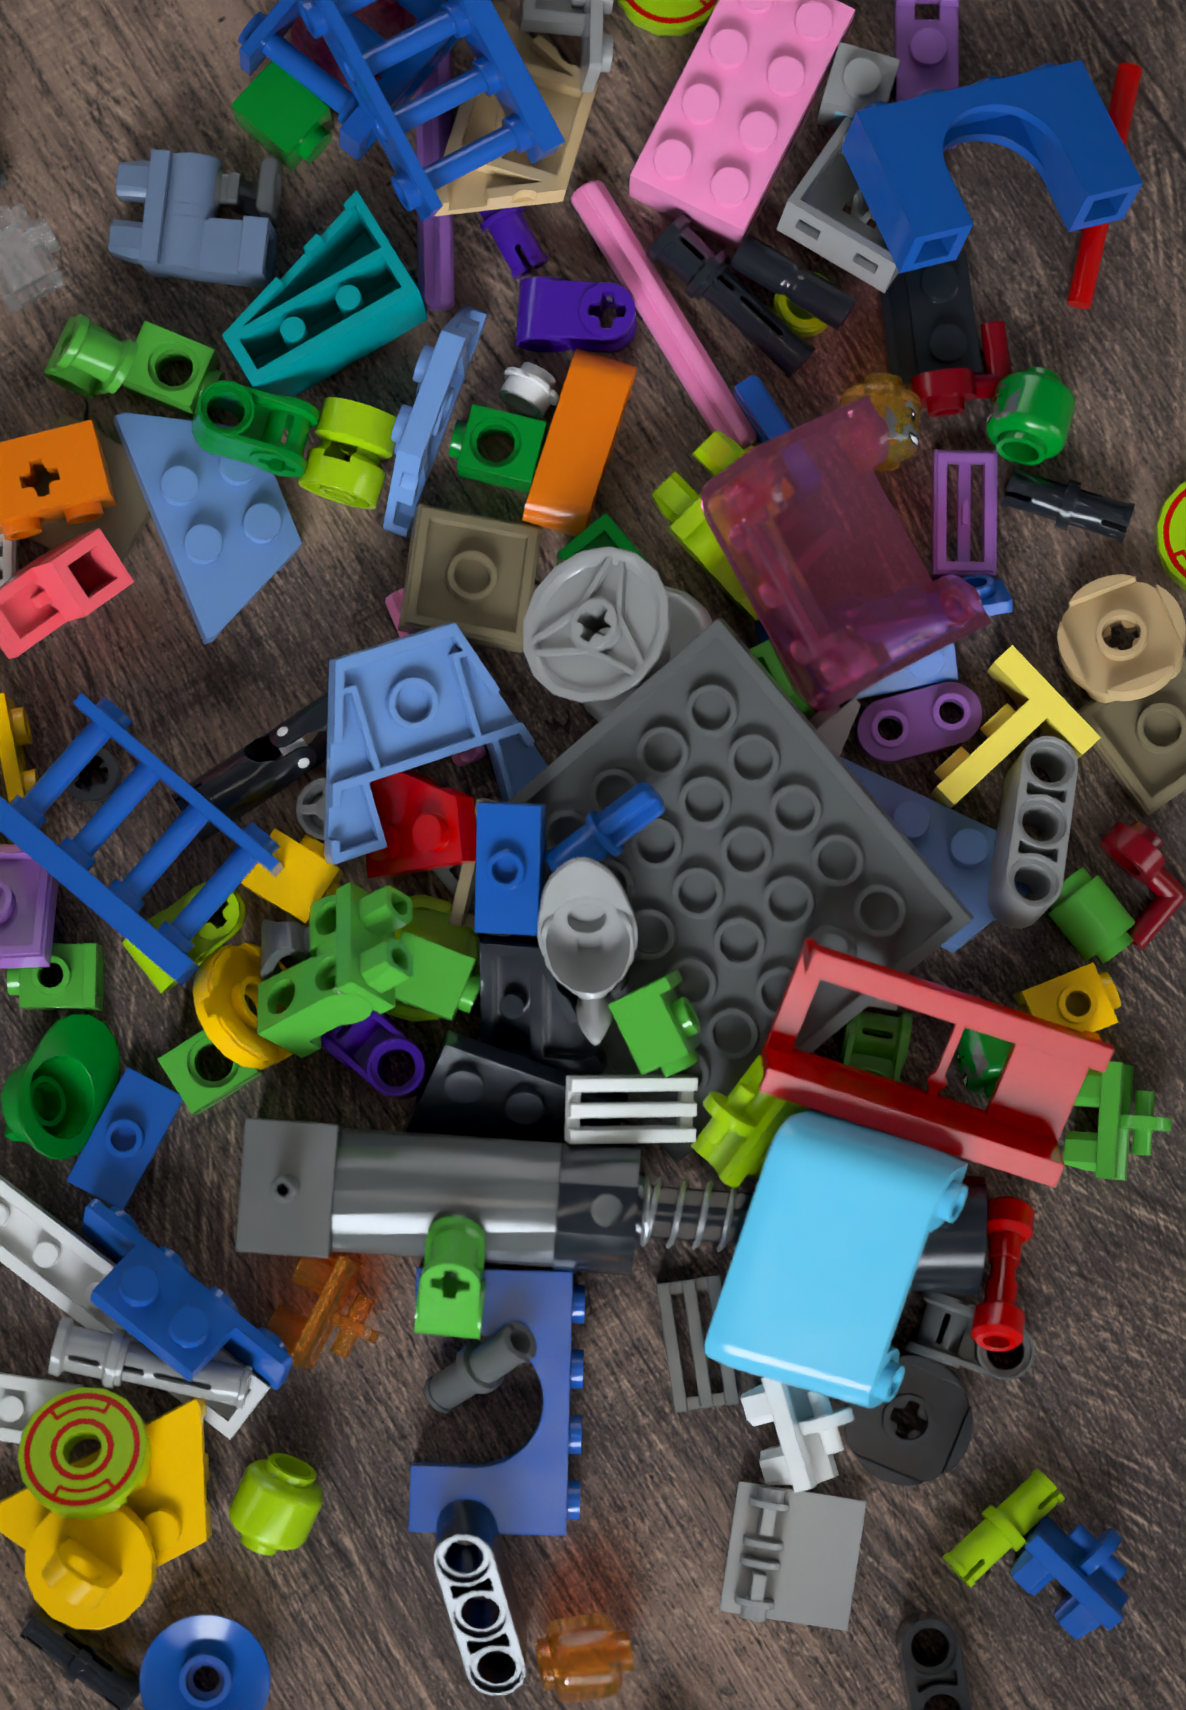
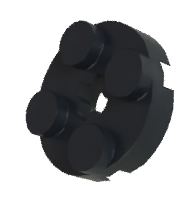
M915 1354L899 1355L898 1364L905 1367V1373L894 1398L890 1402L885 1401L871 1409L844 1401L843 1407L850 1406L852 1408L855 1420L843 1426L847 1445L867 1471L891 1484L913 1486L934 1480L941 1474L944 1475L956 1467L969 1447L974 1420L968 1396L954 1373L930 1358ZM908 1401L917 1402L919 1404L917 1415L925 1420L924 1428L921 1432L910 1430L906 1438L896 1436L897 1423L890 1419L893 1408L904 1409Z

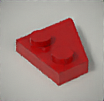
M402 771L369 783L387 847L366 854L368 878H388L476 862L477 831L474 798L451 787H439L434 779L418 772Z

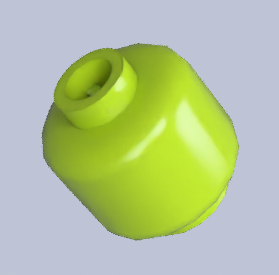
M272 1453L268 1459H258L247 1466L229 1507V1519L234 1528L242 1534L240 1540L244 1546L258 1554L272 1556L276 1554L277 1550H295L306 1542L323 1504L322 1487L316 1480V1471L309 1464L288 1454Z

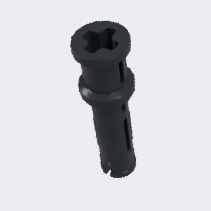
M682 214L660 235L650 247L646 256L652 262L660 260L687 285L685 293L691 299L695 297L697 300H700L704 297L742 335L748 338L778 366L789 379L808 360L816 348L805 341L767 303L730 270V256L724 250L720 252L714 251L689 227L691 219L687 215Z

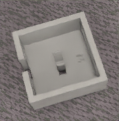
M846 116L788 199L776 230L885 293L899 271L878 226L872 228L867 225L870 219L874 222L875 220L841 150L853 120ZM846 205L851 207L850 214L843 211Z

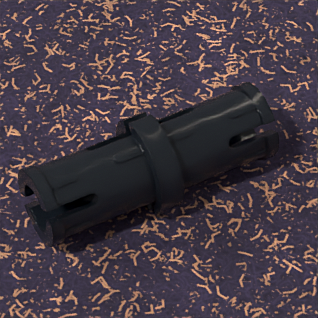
M1014 467L1002 506L1007 508L1009 506L1056 521L1055 527L1067 531L1068 525L1117 539L1118 542L1123 543L1135 503H1126L1080 489L1082 482L1070 479L1067 485L1021 471L1020 468Z
M42 1607L39 1608L21 1632L19 1637L29 1641L66 1670L63 1674L64 1678L72 1684L78 1679L117 1710H127L140 1694V1676L102 1647L105 1641L97 1634L90 1638L81 1630L53 1619Z

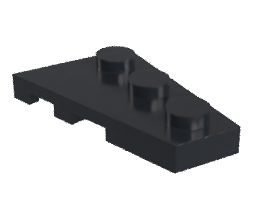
M448 1030L407 1117L402 1132L562 1143L565 1136L566 1076L576 1075ZM581 1092V1103L628 1102V1094L624 1092ZM623 1117L580 1118V1126H619Z

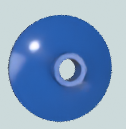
M215 1614L188 1616L165 1628L149 1646L140 1670V1695L145 1710H264L271 1687L268 1658L258 1639L251 1631L237 1621ZM202 1666L215 1668L219 1674L218 1685L212 1689L200 1687L195 1679L196 1670Z

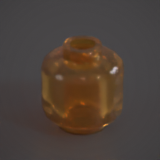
M598 1612L555 1619L547 1625L545 1638L536 1639L535 1642L537 1664L543 1691L553 1690L556 1698L562 1703L572 1704L613 1697L621 1689L623 1681L622 1672L634 1670L633 1651L628 1631L616 1632L612 1620L605 1613Z

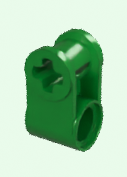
M222 380L211 383L201 393L192 420V433L196 443L203 450L213 455H220L251 464L274 475L300 477L305 474L307 467L303 454L310 428L318 425L320 411L310 403L295 397L274 395L240 385L234 381ZM218 408L226 409L237 417L239 424L231 428H221L209 419L207 413ZM284 429H287L289 432L286 444L281 442Z

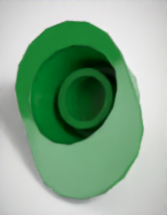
M71 1014L56 1021L43 1036L30 1060L11 1072L4 1082L1 1093L2 1113L6 1121L4 1135L8 1139L24 1141L32 1145L37 1152L50 1159L66 1160L81 1152L113 1095L120 1077L119 1050L115 1037L105 1023L91 1015Z

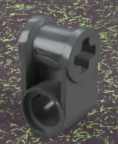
M923 1292L922 1298L927 1304L915 1339L907 1340L905 1350L958 1369L962 1366L1001 1380L1019 1378L1029 1370L1034 1361L1035 1346L1032 1337L1025 1328L1023 1342L1020 1344V1357L1017 1362L1008 1368H996L988 1360L986 1349L979 1346L971 1337L972 1314L976 1306L939 1292ZM947 1313L948 1319L940 1342L936 1343L944 1315Z

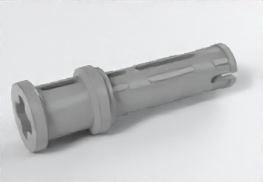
M63 1316L60 1320L50 1356L48 1371L50 1375L59 1376L63 1371L102 1379L103 1386L108 1388L120 1387L123 1381L172 1391L177 1394L235 1405L236 1408L240 1409L244 1407L253 1369L250 1366L242 1367L210 1360L195 1378L189 1382L145 1345L132 1342L133 1336L127 1334L126 1330L117 1328L113 1334L74 1326L73 1318Z

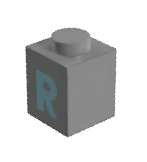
M839 42L822 98L817 123L838 129L846 116L853 119L856 111L863 109L869 104L879 101L888 102L900 59Z

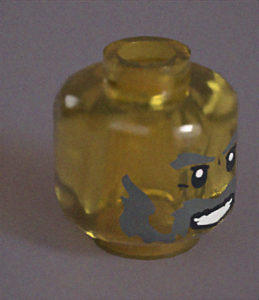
M888 373L868 374L865 376L864 383L851 386L842 394L836 440L840 450L850 456L852 465L864 470L892 471L898 469L901 466V461L909 459L917 451L922 404L919 396L910 389L903 387L900 377Z

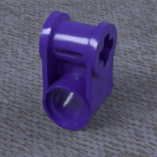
M530 277L519 282L515 345L519 348L543 353L575 351L576 348L588 352L615 353L628 347L635 338L637 321L634 300L629 291L619 284L611 282L568 281L554 277ZM606 308L616 309L617 318H614L612 328H602L600 326L599 319L603 317L604 309Z
M374 1010L363 1021L353 1025H340L321 1035V1046L349 1070L354 1069L377 1090L392 1099L405 1100L416 1096L430 1070L427 1058L421 1050L391 1025L392 1021L387 1016ZM405 1052L414 1058L415 1074L405 1085L398 1087L389 1086L383 1080L382 1065L391 1054Z

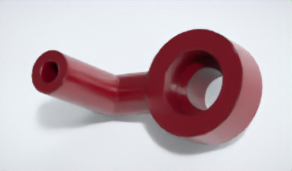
M992 321L980 325L986 373L973 374V370L968 368H947L916 375L911 378L914 406L927 408L929 417H947L963 413L965 411V402L973 399L993 398L999 382L1005 376L1012 374L1004 321Z
M1134 821L1131 826L1122 822H1116L1100 841L1101 848L1116 865L1135 879L1145 883L1156 894L1134 920L1136 923L1127 930L1134 940L1131 944L1143 950L1185 901L1186 890L1164 867L1166 860L1160 852L1164 843L1157 834L1138 821Z

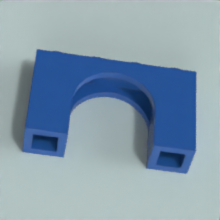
M1082 60L1057 66L1053 63H1046L1035 67L1029 72L1004 78L989 76L973 85L947 91L940 88L932 89L916 98L890 104L885 101L874 102L856 111L841 147L899 273L956 260L974 224L944 160L943 152L955 145L975 141L990 142L1007 147L1024 157L1040 174L1068 232L1124 219L1143 184Z
M424 1267L416 1268L415 1313L419 1278ZM484 1268L483 1280H486L481 1335L491 1337L513 1321L524 1324L533 1333L537 1344L536 1355L529 1361L535 1368L542 1386V1414L535 1431L526 1443L504 1458L490 1462L413 1461L410 1466L409 1532L436 1533L437 1519L440 1512L448 1504L457 1500L471 1499L482 1503L490 1509L495 1518L499 1534L566 1536V1520H579L580 1481L567 1480L568 1454H581L582 1415H569L570 1389H583L584 1350L571 1349V1323L584 1324L585 1285L572 1284L573 1272Z

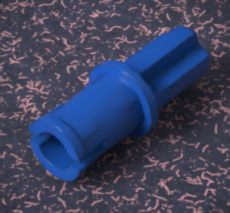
M640 782L602 812L591 811L586 815L587 823L556 847L545 852V859L549 868L554 873L563 863L576 857H587L600 862L609 854L614 856L620 855L624 852L623 843L664 813L665 807L662 797L648 782Z

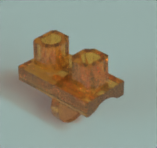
M340 1255L339 1259L332 1256L329 1258L301 1257L291 1281L320 1295L309 1318L283 1304H279L267 1326V1329L275 1333L286 1345L288 1353L291 1354L293 1359L292 1364L304 1370H307V1368L314 1369L335 1326L340 1328L330 1351L345 1359L348 1358L358 1337L370 1343H376L381 1332L365 1323L375 1303L374 1299L358 1292L348 1314L342 1312L365 1264L349 1256Z

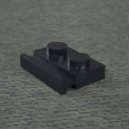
M966 250L960 251L956 260L898 273L885 293L877 289L890 389L899 388L900 385L911 384L912 377L939 369L968 368L973 370V374H982Z

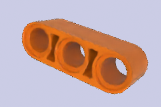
M576 348L523 513V521L577 537L588 528L637 372L636 366Z

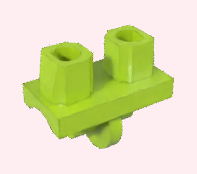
M758 1055L728 1097L715 1091H711L703 1101V1106L713 1117L697 1137L696 1142L691 1145L700 1156L714 1167L718 1177L724 1184L736 1189L746 1176L760 1178L771 1147L770 1144L784 1122L793 1115L811 1109L759 1092V1085L763 1077L761 1055Z

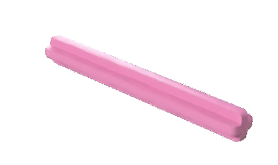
M600 180L585 183L571 195V203L621 285L629 291L634 300L635 308L710 431L713 433L718 429L737 442L743 450L748 448L756 441V432L656 268L646 256L645 250L612 196Z

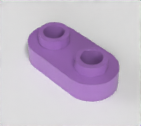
M957 682L939 683L883 698L871 703L861 714L856 725V740L861 751L869 759L881 764H894L954 748L966 743L978 730L982 719L981 704L976 694L970 688ZM947 702L956 704L962 713L960 722L956 724L944 722L939 715L940 706ZM884 719L895 720L901 729L900 737L896 740H885L878 732V723Z

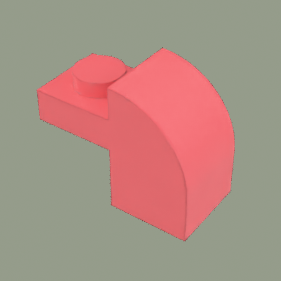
M100 528L80 534L58 545L12 574L14 577L0 586V648L8 659L18 657L64 623L86 617L134 583V580Z

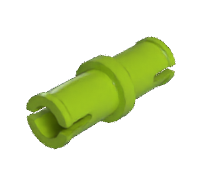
M1036 1468L1031 1473L1032 1475L997 1508L990 1504L981 1513L984 1520L949 1553L942 1556L943 1560L949 1566L951 1565L952 1571L969 1588H972L976 1584L975 1582L1008 1550L1012 1548L1017 1552L1026 1543L1023 1536L1058 1503L1061 1504L1065 1500L1061 1492L1055 1491L1057 1487L1039 1469Z

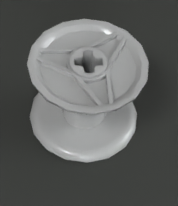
M609 546L580 551L555 566L537 587L523 620V651L533 676L553 695L583 703L587 712L600 722L713 622L708 610L688 592L664 586L658 572L637 553Z

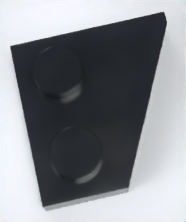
M486 935L480 943V980H482L480 984L481 1042L564 1072L602 1075L607 1067V1055L601 1043L593 1045L582 1032L576 1015L578 997L560 984L551 971L548 970L539 947L538 939Z

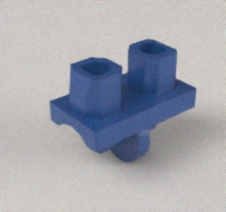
M1047 1515L1043 1517L1030 1530L1024 1548L1013 1562L1010 1570L1011 1577L1027 1593H1031L1034 1596L1055 1577L1070 1594L1055 1607L1053 1615L1058 1623L1076 1640L1093 1631L1101 1624L1110 1631L1124 1617L1121 1609L1127 1602L1129 1595L1116 1582L1124 1576L1128 1569L1112 1554L1119 1546L1122 1537L1113 1528H1109L1096 1538L1081 1523L1076 1525L1067 1535Z

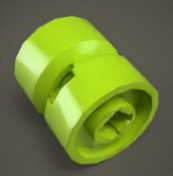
M338 397L325 398L320 411L319 423L314 430L315 435L321 441L320 446L308 449L305 458L307 462L304 475L299 477L298 484L305 490L334 502L361 509H376L386 479V472L381 468L380 463L393 457L396 442L391 441L396 417L370 405ZM345 454L351 456L349 462L344 461Z

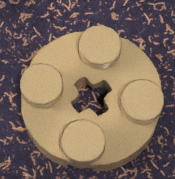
M1117 574L1096 579L1075 593L1069 601V608L1063 615L1062 622L1060 621L1057 640L1060 659L1066 673L1073 682L1085 689L1090 698L1097 702L1132 701L1147 697L1163 688L1182 669L1186 646V624L1182 610L1175 598L1167 590L1157 584L1155 589L1147 583L1137 582L1136 576ZM1122 625L1126 633L1137 631L1140 637L1132 641L1133 647L1130 649L1119 650L1118 647L1111 648L1106 642L1112 639L1111 629L1113 627Z

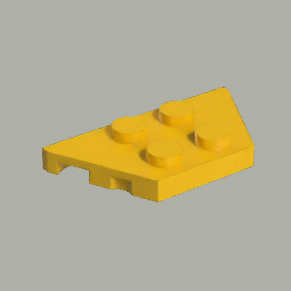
M194 1397L145 1423L152 1447L148 1473L140 1487L136 1485L133 1492L126 1497L128 1501L123 1505L130 1507L148 1526L154 1541L152 1547L155 1552V1560L157 1559V1567L206 1542L212 1535L211 1504L207 1500L206 1484L209 1480L208 1453H205L203 1417L207 1412L206 1401L203 1398ZM101 1447L69 1465L75 1468L90 1466L99 1457ZM25 1487L0 1500V1532L26 1550L34 1528L51 1511L41 1505L28 1487Z

